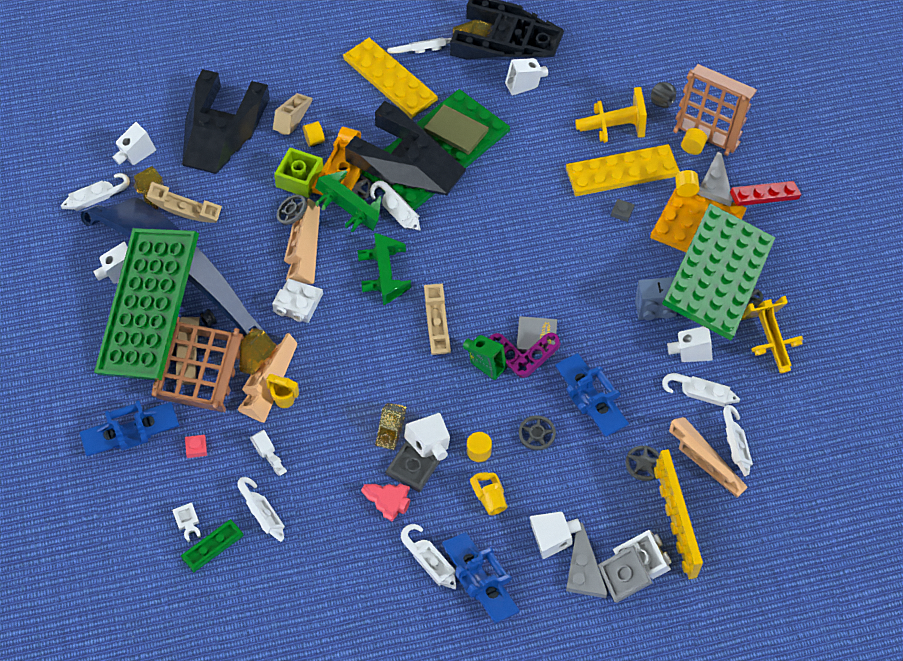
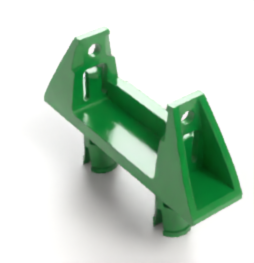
M346 170L318 178L315 188L323 195L316 201L317 207L324 202L321 210H325L333 201L352 215L350 220L345 223L346 228L354 224L351 232H354L361 223L374 231L379 218L381 196L371 205L367 204L365 200L340 183L347 175Z
M374 233V249L357 250L359 262L372 259L377 261L379 277L376 280L361 281L362 292L379 290L382 294L383 305H386L411 288V280H392L389 257L399 252H406V245L392 238Z

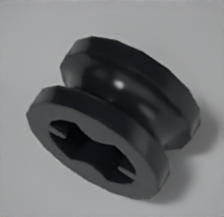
M207 309L205 313H200V317L207 328H210L211 324H217L216 318L210 309Z

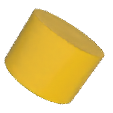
M319 121L303 125L304 136L309 147L325 142L324 133Z
M690 128L686 131L681 147L687 153L698 155L706 144L707 135L700 129Z
M685 170L675 176L678 195L690 197L699 192L698 174L695 171Z
M475 432L467 439V455L475 462L486 461L491 455L492 440L486 433Z

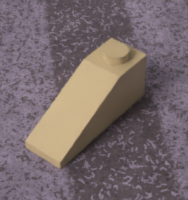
M298 93L292 96L275 110L273 130L279 131L283 135H289L293 132L306 113L313 98Z

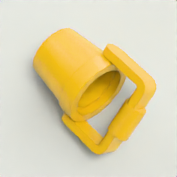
M274 374L268 375L266 379L267 388L270 389L271 396L277 406L280 408L292 406L295 398L299 395L298 383L289 378Z
M477 473L470 478V483L476 496L490 516L499 514L507 509L508 506L503 494L504 490L495 473ZM491 479L493 484L481 489L478 481Z

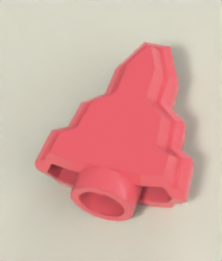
M364 484L361 490L368 500L375 503L376 509L383 513V517L391 522L397 517L398 513L405 514L410 504V499L407 498L410 487L403 484L397 486L388 484L383 487L377 484Z

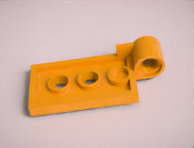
M344 126L341 127L338 137L333 144L334 150L311 187L313 193L323 195L315 188L319 177L345 171L339 170L343 167H347V175L340 183L352 191L362 173V169L346 162L345 147L354 136L361 138L360 131Z

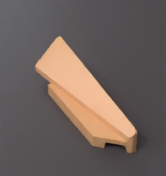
M311 199L307 200V208L302 218L292 225L284 261L290 265L286 280L289 278L305 284H313L315 280L320 206L317 207L316 203Z
M290 333L285 335L280 344L272 343L268 346L242 389L248 396L239 406L238 411L259 422L264 423L274 402L271 391L267 388L266 384L268 375L274 374L284 377L297 347V342Z
M677 418L671 422L669 432L680 440L679 449L738 498L747 489L745 483L686 418Z

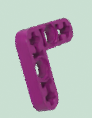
M495 333L489 337L493 341L501 342L504 346L505 354L509 351L515 352V357L511 360L506 359V364L521 378L530 376L559 349L561 344L557 334L547 333L522 355L502 334ZM549 339H550L551 341L554 340L555 344H554V345H552V344H549V345H548V340H549ZM535 351H541L542 357L536 360L532 358V354ZM528 358L530 359L531 363H533V365H531L530 362L528 363ZM521 365H522V366H526L527 370H526V371H524V370H521V371H520V368H519V367H520Z

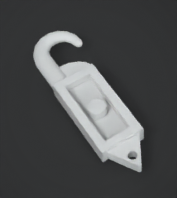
M442 37L412 42L408 45L388 48L387 52L392 54L409 51L423 53L428 48H432V51L440 50L442 46L450 43L452 38Z
M118 173L114 177L124 179V182L120 185L113 187L109 182L100 181L68 194L69 197L62 203L61 208L79 211L106 200L110 196L127 189L130 183L129 177L123 173Z
M375 182L370 188L371 198L373 200L376 199L374 191L376 188L381 187L386 192L383 196L382 204L405 229L408 230L410 228L420 231L418 220L420 216L386 182Z
M670 373L662 381L663 388L669 393H673V390L668 387V382L671 380L682 383V391L688 397L725 407L727 404L740 401V398L730 390V387L694 376L688 377L678 373Z
M727 405L724 407L723 414L727 426V441L732 452L731 457L734 463L739 466L743 475L747 476L750 472V466L753 465L744 430L732 418L731 412L737 420L740 419L738 411L732 405Z
M248 477L240 478L238 480V488L246 499V504L250 508L251 513L256 517L266 534L270 533L282 542L285 526L265 496H261L256 492H250L245 484L248 483L257 488L256 483Z
M410 524L403 528L401 540L413 554V557L439 586L444 585L456 590L455 570L433 544L427 540L414 543L409 538V531L416 529L422 532L423 529L416 524Z

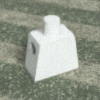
M534 58L511 60L505 84L511 95L535 89L539 85L540 78L548 76V69L546 66L540 67Z
M135 122L116 141L120 151L113 156V159L118 165L126 159L132 165H135L155 152L156 148L147 132Z
M125 242L100 256L99 259L102 267L94 270L98 281L109 277L114 284L118 283L128 248Z
M704 326L681 331L678 333L679 342L667 343L669 355L680 353L682 362L713 360L710 331Z
M440 413L406 424L404 437L422 457L435 455L439 461L447 457L448 453L446 450L449 446L450 435Z
M563 512L530 516L531 527L543 559L571 546V533L581 531L578 518L566 522Z

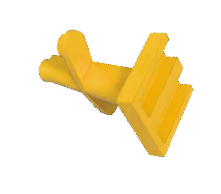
M641 87L634 88L633 106L604 113L602 102L597 101V103H594V113L597 115L575 119L576 130H580V132L601 128L599 140L600 142L603 141V143L608 142L606 127L627 123L636 126L638 138L645 137L647 113Z
M782 296L774 304H772L771 299L765 300L756 308H754L753 303L749 304L741 319L745 320L759 316L769 344L753 347L751 351L755 353V356L767 353L766 350L771 349L780 374L791 371L790 367L792 366L785 346L790 344L791 347L800 346L804 340L802 336L787 340L782 339L774 313L778 312L788 303L786 296Z

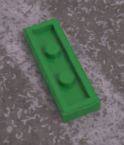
M230 519L183 553L181 558L194 573L244 536L243 532Z

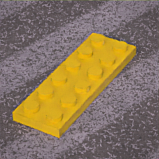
M370 37L343 54V58L348 64L411 119L438 101V96Z
M669 144L566 164V171L575 196L672 178L680 172Z
M669 449L662 450L657 459V465L654 467L656 479H659L661 483L659 486L660 494L666 500L665 511L667 516L671 517L672 523H670L672 534L677 537V552L682 554L683 572L687 573L689 579H694L698 577L703 561Z

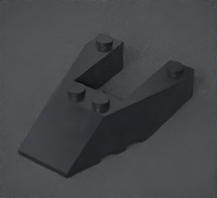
M469 0L466 6V19L492 25V31L488 38L456 29L450 41V56L465 60H514L555 57L564 34V29L548 20L546 22L533 12L531 14L525 11L521 5L502 0Z
M202 69L195 83L185 119L182 165L217 174L230 161V157L242 148L246 140L252 138L270 99L268 85L251 81L236 115L210 109L221 88L219 73Z
M386 101L375 111V126L402 139L393 152L389 153L357 136H354L345 147L346 162L389 184L406 185V188L413 189L418 187L425 189L426 192L447 196L466 172V169L430 134L400 108Z

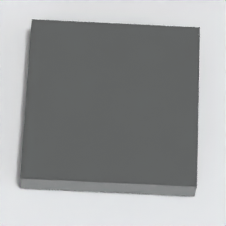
M406 441L385 473L387 476L420 493L441 460H437L435 455L422 457Z

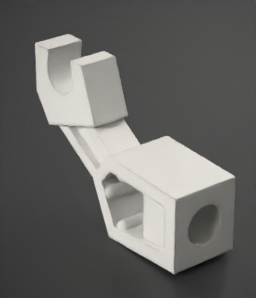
M261 430L250 437L258 454L262 458L266 457L278 476L287 472L281 465L280 458L274 455V446L265 430Z

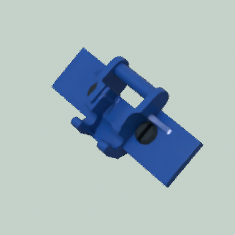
M579 353L555 364L556 369L569 385L567 387V394L582 414L591 416L605 437L629 425L626 418L613 402L621 393L613 387L603 373L604 370L601 366L590 370ZM596 377L607 390L608 394H604L602 391L599 393L596 391V389L593 386V382L595 381Z
M138 400L135 401V404L110 412L108 410L104 411L107 423L79 432L86 456L88 457L115 447L117 449L121 448V451L149 442L148 439L151 438V435L178 427L179 423L172 402L143 411ZM139 411L133 415L134 421L120 425L116 420H111Z
M466 532L442 542V546L457 566L455 575L471 598L475 597L476 600L481 602L495 624L520 612L503 586L509 583L512 577L505 572L494 556L492 548L479 551ZM485 559L489 561L499 578L495 575L488 577L484 572L482 565Z

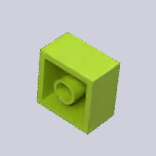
M289 148L274 173L276 187L309 198L312 194L311 187L323 169V158Z

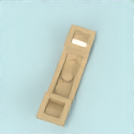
M151 182L146 198L155 205L187 219L217 223L222 206L204 200L203 204L168 192L169 187Z
M443 284L424 285L431 355L451 353Z
M181 317L180 322L200 326V317ZM179 332L177 339L190 341L192 334ZM196 335L195 343H198V335ZM177 344L176 357L185 358L188 346ZM196 347L192 348L190 360H197ZM176 362V375L179 376L183 366L181 362ZM188 364L184 377L196 379L197 366ZM182 382V385H196L195 383Z

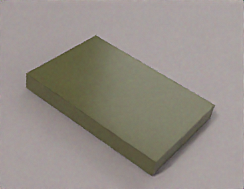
M443 105L424 127V130L428 134L469 155L487 134L489 127Z

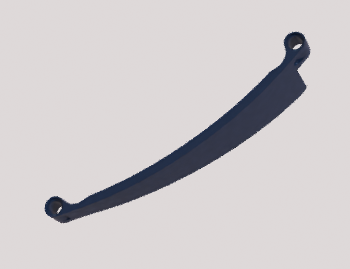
M136 197L109 209L95 205L82 211L80 214L81 220L86 226H91L101 221L106 226L129 238L133 228L180 230L163 214ZM196 246L188 280L228 319L235 323L237 328L240 329L239 333L244 336L245 344L242 345L245 348L250 349L265 339L264 330L248 313L236 293L216 267Z

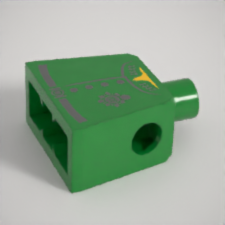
M479 335L474 341L468 338L463 343V348L469 352L472 365L493 380H496L507 368L504 346L483 335Z

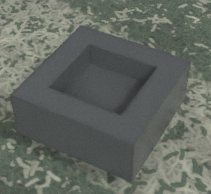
M617 199L611 212V217L628 222L635 204Z

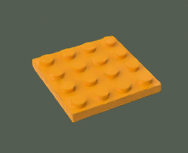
M675 188L652 230L650 238L686 252L710 203L741 220L747 208L736 206L734 202H732L731 206H727L697 194L683 197L678 195Z

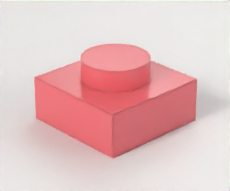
M205 435L185 437L187 458L207 456Z

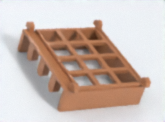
M697 64L694 69H690L687 75L688 83L683 89L685 95L679 104L681 110L676 115L675 120H677V124L673 132L677 133L679 129L687 131L690 128L700 129L707 135L708 142L726 149L724 155L728 156L730 152L734 153L740 145L741 141L739 139L743 133L741 128L746 123L747 117L745 115L752 105L749 102L757 89ZM695 79L707 83L705 92L693 87ZM711 85L723 90L720 99L708 94ZM692 92L703 96L701 105L690 101ZM726 92L738 97L736 106L724 101ZM707 99L718 103L716 112L705 107ZM688 105L699 109L697 118L686 114ZM722 105L734 110L732 119L720 114ZM703 112L715 116L712 125L701 120ZM718 119L730 123L728 132L716 127Z
M178 317L161 381H154L152 396L160 400L225 413L226 408L223 402L225 395L229 396L230 394L229 381L231 377L234 378L235 376L234 364L235 360L240 358L239 346L240 344H245L244 336L239 333L240 329L235 328L234 333L181 323L179 322L180 317ZM179 332L192 334L190 341L177 339ZM196 335L209 337L208 345L195 343ZM214 339L227 341L226 348L212 346ZM176 344L188 346L185 358L173 356ZM193 347L206 349L203 362L189 359ZM211 350L224 353L221 365L207 363ZM171 361L183 363L180 376L167 373ZM188 364L201 366L198 379L184 377ZM205 368L219 370L216 383L202 380ZM166 378L178 380L175 393L162 391ZM183 381L196 384L193 396L179 394ZM200 385L214 387L211 400L197 398Z

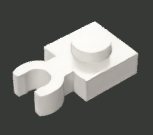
M192 503L172 510L179 530L186 529L184 536L187 542H190L189 534L191 532H195L198 538L201 537L199 529L194 527L195 524L199 523Z

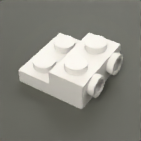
M288 278L283 289L279 290L272 303L273 311L280 316H288L298 322L309 323L323 295V289Z
M650 530L613 549L616 555L634 545L652 579L671 570L669 564L672 561L667 552H662L660 546L663 543L658 534L654 535Z

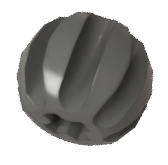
M659 82L651 91V100L657 107L667 108L675 101L677 91L671 83Z

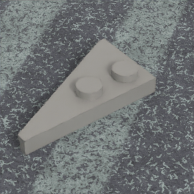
M717 152L697 195L731 206L733 199L730 194L722 153Z
M580 523L581 531L576 532L566 591L606 598L607 591L584 525Z

